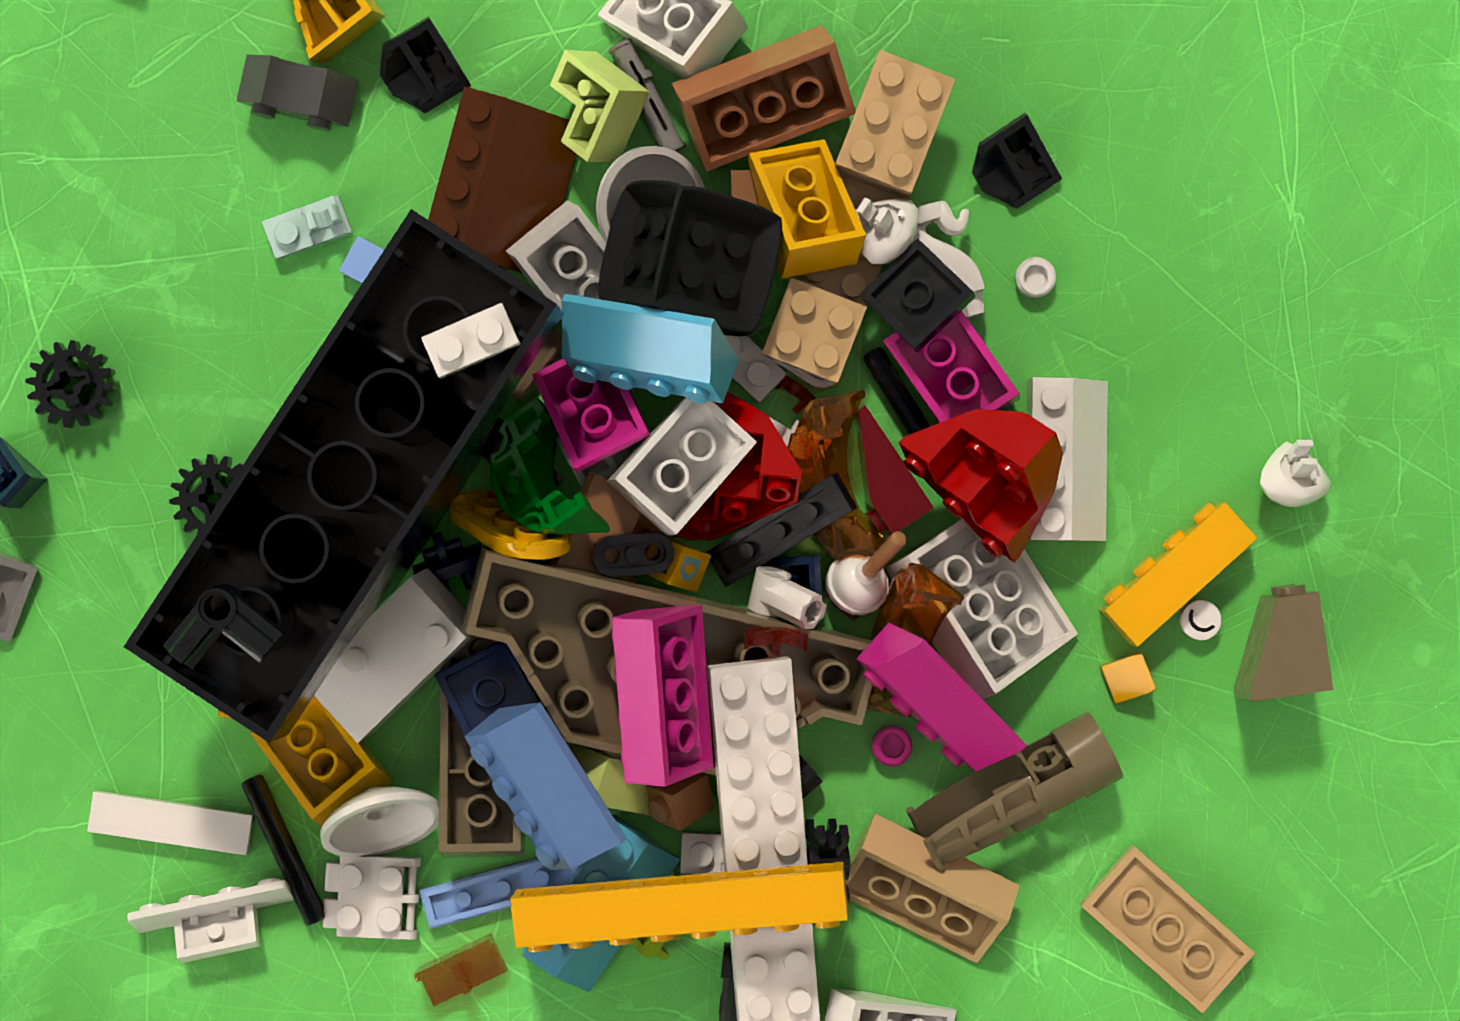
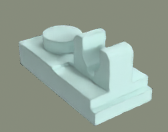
M339 195L327 197L262 221L273 254L278 261L353 233Z

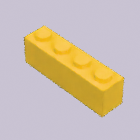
M1210 502L1205 504L1192 516L1195 523L1183 533L1181 529H1178L1162 544L1166 550L1155 560L1151 556L1144 559L1132 571L1136 576L1125 587L1121 583L1117 584L1102 598L1106 604L1099 610L1130 645L1138 647L1258 539L1226 502L1216 503L1214 506Z

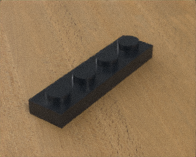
M837 472L799 494L797 503L755 521L705 553L711 555L710 562L724 586L727 587L858 507Z

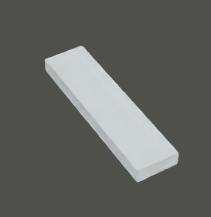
M96 790L92 796L87 832L248 855L255 814Z

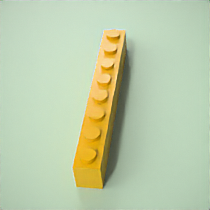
M844 862L516 889L510 898L515 948L527 947L529 952L547 951L552 949V945L568 944V947L571 949H582L592 946L593 941L609 940V944L614 946L633 943L634 938L650 937L652 942H666L675 939L677 934L691 933L692 938L704 939L715 936L716 931L732 930L734 935H750L758 931L757 928L774 927V931L789 932L797 930L799 924L815 923L816 928L825 929L837 927L840 925V921L848 920Z

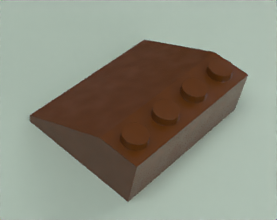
M464 86L428 220L501 268L523 274L506 250L564 204L577 156L573 150L561 142L570 120L502 96Z

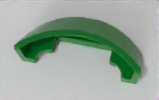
M535 397L504 419L498 431L503 435L499 451L491 454L490 479L492 489L497 495L498 503L505 513L521 526L545 534L609 532L610 527L608 523L591 507L589 500L581 492L573 495L574 500L567 499L556 486L554 456L557 441L555 438L559 434L546 405L538 397Z

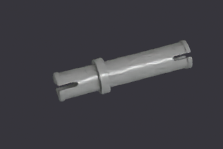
M631 38L612 46L609 49V53L612 55L618 68L650 91L641 113L658 145L676 152L685 148V142H683L668 110L651 81L654 76L650 69H645L632 44Z

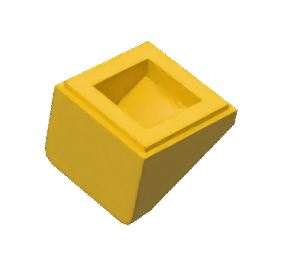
M1141 652L1132 653L1100 666L1115 704L1156 690Z

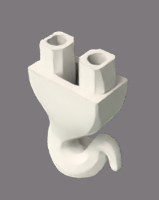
M945 201L917 207L918 228L912 244L919 239L974 291L976 297L962 310L967 319L982 315L984 313V303L981 292L985 289L975 262L961 250L933 238L925 230L926 226L935 223L946 235H960L967 227L969 209H963L959 213L958 219H955L952 210Z

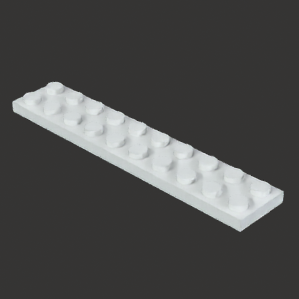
M783 656L707 665L724 872L808 865L791 658ZM812 923L799 924L797 930L789 932L774 931V927L757 928L758 931L754 934L734 935L733 931L729 930L737 1021H820Z

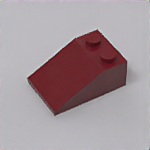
M865 405L854 414L865 503L870 509L864 514L877 533L885 531L887 536H890L893 532H899L934 507Z

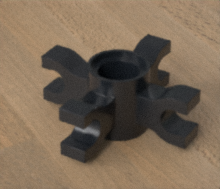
M806 819L805 838L810 843L806 844L808 865L844 862L845 880H848L850 875V853L848 848L850 837L848 826L839 825V831L836 833V819H828L826 831L824 825H818L815 828L814 819ZM846 884L847 902L849 904L850 893Z

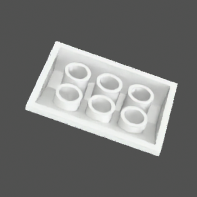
M959 519L885 568L941 657L982 699H985L1001 691L1078 633L1025 549L1015 563L1003 555L997 558L983 547L980 537L962 519Z

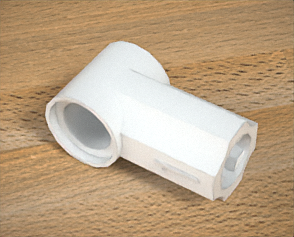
M769 566L757 567L748 608L761 615L781 617L803 629L815 628L819 620L824 617L826 604L822 601V595L792 582V575L785 570Z

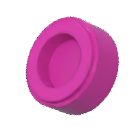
M895 725L884 726L873 736L872 751L877 760L882 764L898 766L910 757L912 740L903 728Z

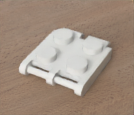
M381 855L340 856V862L328 861L325 869L324 891L338 892V898L327 897L324 899L323 912L325 918L323 919V927L336 928V936L418 939V930L414 929L415 903H419L420 894L416 893L417 867H421V858ZM405 867H409L408 893H404ZM403 903H407L406 929H402Z

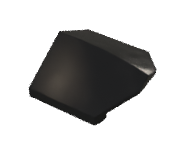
M429 16L382 44L381 78L393 96L416 107L423 113H427L463 91L464 86H471L468 78Z
M1023 113L978 144L972 174L977 184L984 193L1016 209L1062 180L1026 113Z

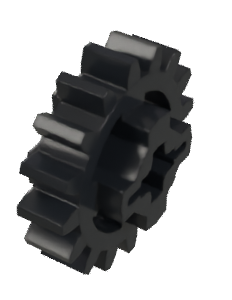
M70 340L67 350L63 343L55 342V353L52 354L46 350L39 352L44 360L42 364L31 362L30 367L37 372L36 377L26 378L25 383L35 386V391L28 394L27 397L29 400L40 401V404L35 409L37 414L44 415L50 412L48 416L49 423L56 425L62 419L63 427L73 428L75 419H77L80 426L87 427L90 425L89 415L102 419L104 416L100 410L101 405H113V402L106 396L107 392L117 390L116 385L108 383V378L115 375L116 372L111 368H103V365L108 360L106 355L99 354L93 357L96 347L87 344L81 351L80 342ZM73 358L84 360L92 369L80 370ZM54 367V372L50 380L47 382L48 376ZM70 377L81 380L73 386V392L63 390L65 385L71 383ZM96 387L95 394L92 400L89 402L88 398L93 388ZM63 399L66 407L70 408V411L60 409L52 400Z
M208 454L205 465L199 459L194 458L191 460L194 470L189 471L181 468L178 471L184 480L182 483L171 484L173 489L179 491V496L169 499V504L180 506V511L173 517L175 520L186 519L188 521L183 529L186 533H191L196 528L199 533L204 525V522L196 517L191 508L197 507L205 514L206 521L218 504V502L216 504L208 503L207 496L214 494V491L222 493L223 496L229 487L224 481L222 472L234 479L243 464L239 463L231 468V457L224 456L220 464H218L216 456ZM202 476L201 485L195 492H190L195 481Z

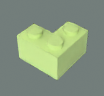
M565 50L550 83L552 88L576 105L561 142L587 162H614L622 155L650 91L596 51Z
M566 742L608 808L652 816L648 808L649 799L646 785L625 783L624 767L621 760L622 754Z

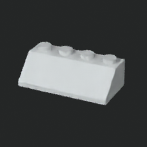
M1033 377L1027 380V414L1056 432L1063 451L1055 493L1029 540L1106 541L1108 381Z

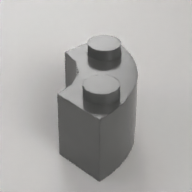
M247 54L236 102L252 106L251 114L275 119V114L277 113L307 120L308 127L330 132L332 125L349 126L359 80L328 68L298 64L271 55Z

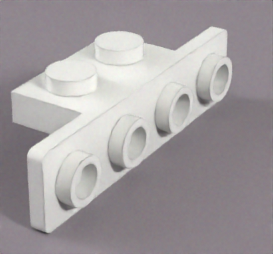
M269 878L259 881L257 886L243 889L240 887H226L219 890L218 894L206 897L199 895L185 896L180 898L178 903L168 905L146 904L141 906L139 911L128 913L127 919L128 923L138 933L174 926L177 959L181 963L260 947L257 908L285 903L294 899L290 885L285 880Z

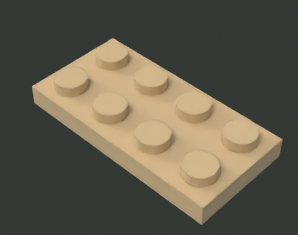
M1133 844L1079 904L1202 1014L1255 955L1251 948Z

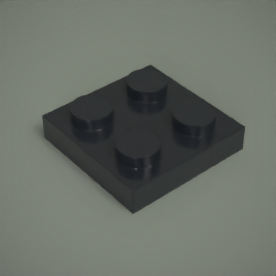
M919 239L909 246L907 250L859 294L861 299L916 353L976 297L974 291Z

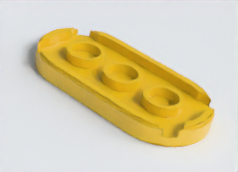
M492 490L463 492L458 494L454 501L450 502V520L502 555L519 559L539 560L562 556L571 549V534H545L521 526L505 513L498 503L496 493Z

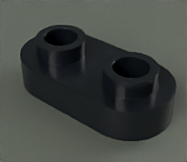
M658 532L606 535L599 538L591 550L593 566L597 571L609 577L661 573L671 565L674 559L673 544L666 536ZM649 545H656L658 548L657 556L654 559H647L645 549ZM609 548H615L618 552L617 559L611 563L606 562L604 559L605 551Z

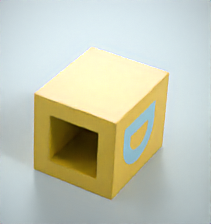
M669 539L674 547L673 562L661 573L646 575L666 584L697 593L711 555L682 542ZM652 544L649 545L646 558L654 559L658 554V548Z

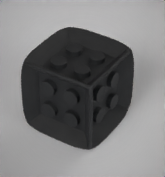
M663 180L631 182L623 190L613 215L600 270L599 299L713 318L724 335L749 336L757 329L770 294L781 246L782 219L774 212L762 206L705 188L680 185Z

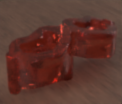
M785 376L775 387L778 390L780 388L786 390L800 400L791 409L796 415L807 406L819 423V431L831 419L817 398L801 384L790 379V377Z
M766 626L751 628L745 631L744 649L749 648V646L772 644L771 654L779 655L780 643L802 648L807 652L808 634L799 630Z

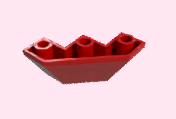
M728 391L723 403H714L757 443L677 535H671L673 537H682L692 541L699 539L712 541L798 502L802 471L771 419L764 412Z
M974 409L903 437L899 445L906 458L903 462L907 468L927 482L943 499L942 503L946 509L956 517L961 518L982 540L981 544L989 553L997 558L1003 555L1015 563L1020 558L1055 493L1063 457V451L1056 432L1025 412Z

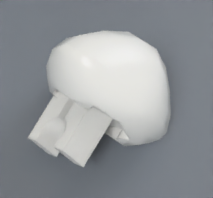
M865 197L858 209L855 210L866 234L861 252L871 264H888L911 246L918 228V209L912 200L893 198L871 203L872 201Z
M1297 440L1294 444L1285 442L1274 451L1266 462L1261 473L1260 487L1272 501L1287 507H1299L1313 503L1328 494L1331 481L1325 470L1318 464L1317 458H1312L1309 455L1310 449L1314 446L1312 440Z

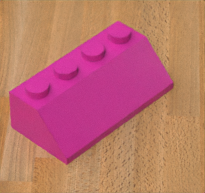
M694 604L636 610L613 617L612 640L615 652V680L619 703L618 721L621 729V760L624 767L625 783L666 787L713 768L702 605Z
M888 623L858 656L857 660L867 669L863 674L864 677L880 691L886 688L893 695L889 702L906 717L911 713L919 721L915 728L929 741L934 742L937 740L944 747L940 753L955 767L959 768L961 764H964L974 771H978L1021 752L1026 747L1024 741L924 639Z

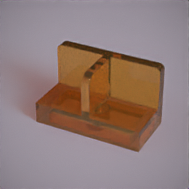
M490 933L418 967L413 976L416 982L422 980L432 1004L435 1006L461 993L464 995L470 993L473 987L507 972L508 968Z

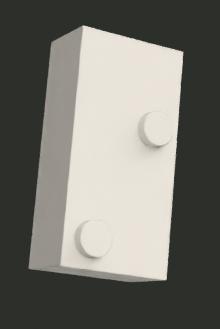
M428 568L411 576L369 617L338 658L314 696L352 738L359 743L388 720L473 637V635L465 634L462 627L466 609Z

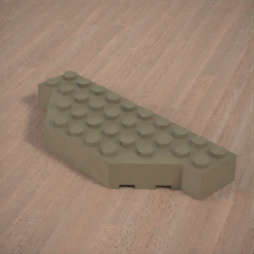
M485 546L481 548L462 622L465 634L507 643L566 742L622 754V742L618 721L619 703L615 680L616 665L614 643L612 640V618L636 610L694 604L702 605L706 668L707 665L789 656L792 662L797 730L806 724L811 725L822 717L862 725L873 686L863 675L867 669L857 660L858 656L873 641L872 639L815 626L813 629H803L781 617L765 616L748 609L548 561L513 558L497 553ZM708 682V695H709V709H710V722H711V736H712V749H713V763H714V767L711 768V769H708V770H706V771H703L702 773H707V774H711V775H716L715 754H714V742H713V730H712V718H711V706H710V694H709V682Z

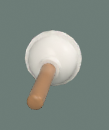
M893 532L871 557L863 553H848L840 556L830 565L826 575V589L831 600L841 610L852 615H866L875 612L885 602L889 586L888 578L883 568L906 544L905 535L902 532Z

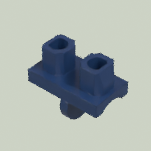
M441 532L434 533L432 537L435 546L421 550L425 561L412 566L414 575L428 568L451 593L446 579L460 574L466 590H471L482 548L481 542L463 548L460 537L446 542Z

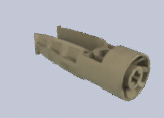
M1086 712L1051 730L1050 734L1027 745L1021 752L972 772L939 792L915 810L913 807H908L906 812L917 834L925 838L923 842L937 870L941 872L945 869L944 864L973 854L1047 819L1049 814L1123 779V773L1098 724L1090 713Z

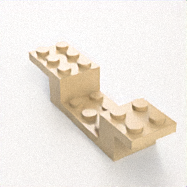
M879 50L835 163L855 210L858 209L865 197L870 199L871 203L893 198L909 199L953 88L955 78ZM861 252L857 264L791 277L761 355L837 384L867 309V304L861 299L859 294L879 276L883 264H871Z

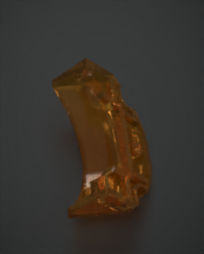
M865 390L810 400L802 410L804 414L797 425L795 433H791L787 446L802 471L799 494L838 472L858 507L814 534L819 542L827 548L826 553L836 560L872 556L886 541L880 533H877L861 511L852 491L847 469L848 435L853 418L857 414V409L862 400L866 398Z
M909 563L908 569L901 568L890 583L886 600L880 606L871 639L874 640L888 623H891L924 639L931 646L942 621L955 606L962 604L964 596L924 565ZM874 685L872 686L867 710L905 716L889 702L893 695L886 688L880 691Z

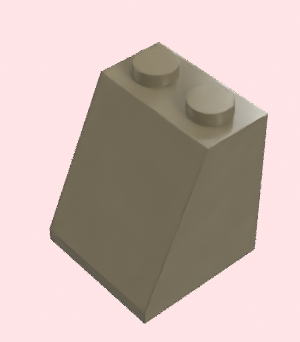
M1290 584L1271 587L1272 595L1260 596L1234 685V696L1253 702L1333 690L1319 592L1306 591L1305 585Z

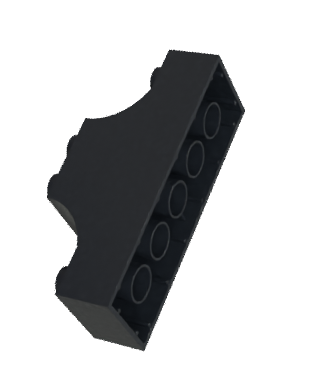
M411 209L137 625L124 648L270 743L289 735L346 647L380 604L395 592L449 510L450 502L454 501L481 461L485 443L502 410L564 315L559 306ZM503 303L520 345L444 378H438L421 337ZM222 583L231 584L238 588L246 601L285 631L280 640L261 662L255 660L224 634L220 636L194 669L178 662L163 646L197 604L200 595ZM213 595L211 599L212 610L219 616H228L230 612L229 601L221 595Z

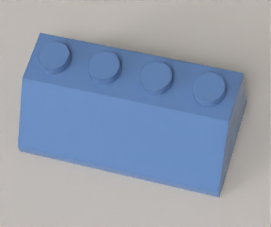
M541 702L499 708L464 736L471 747L470 752L473 759L485 768L493 781L492 787L495 793L502 800L506 801L515 815V824L523 833L528 835L536 848L537 858L550 870H571L616 847L627 839Z

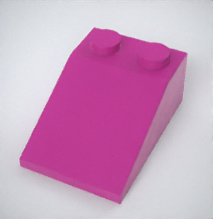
M962 311L918 353L896 332L883 340L938 423L974 409L1004 411L1020 400V393Z
M564 359L532 374L576 473L650 436L632 389H620L609 382L598 380L595 383L583 382L573 375V371Z

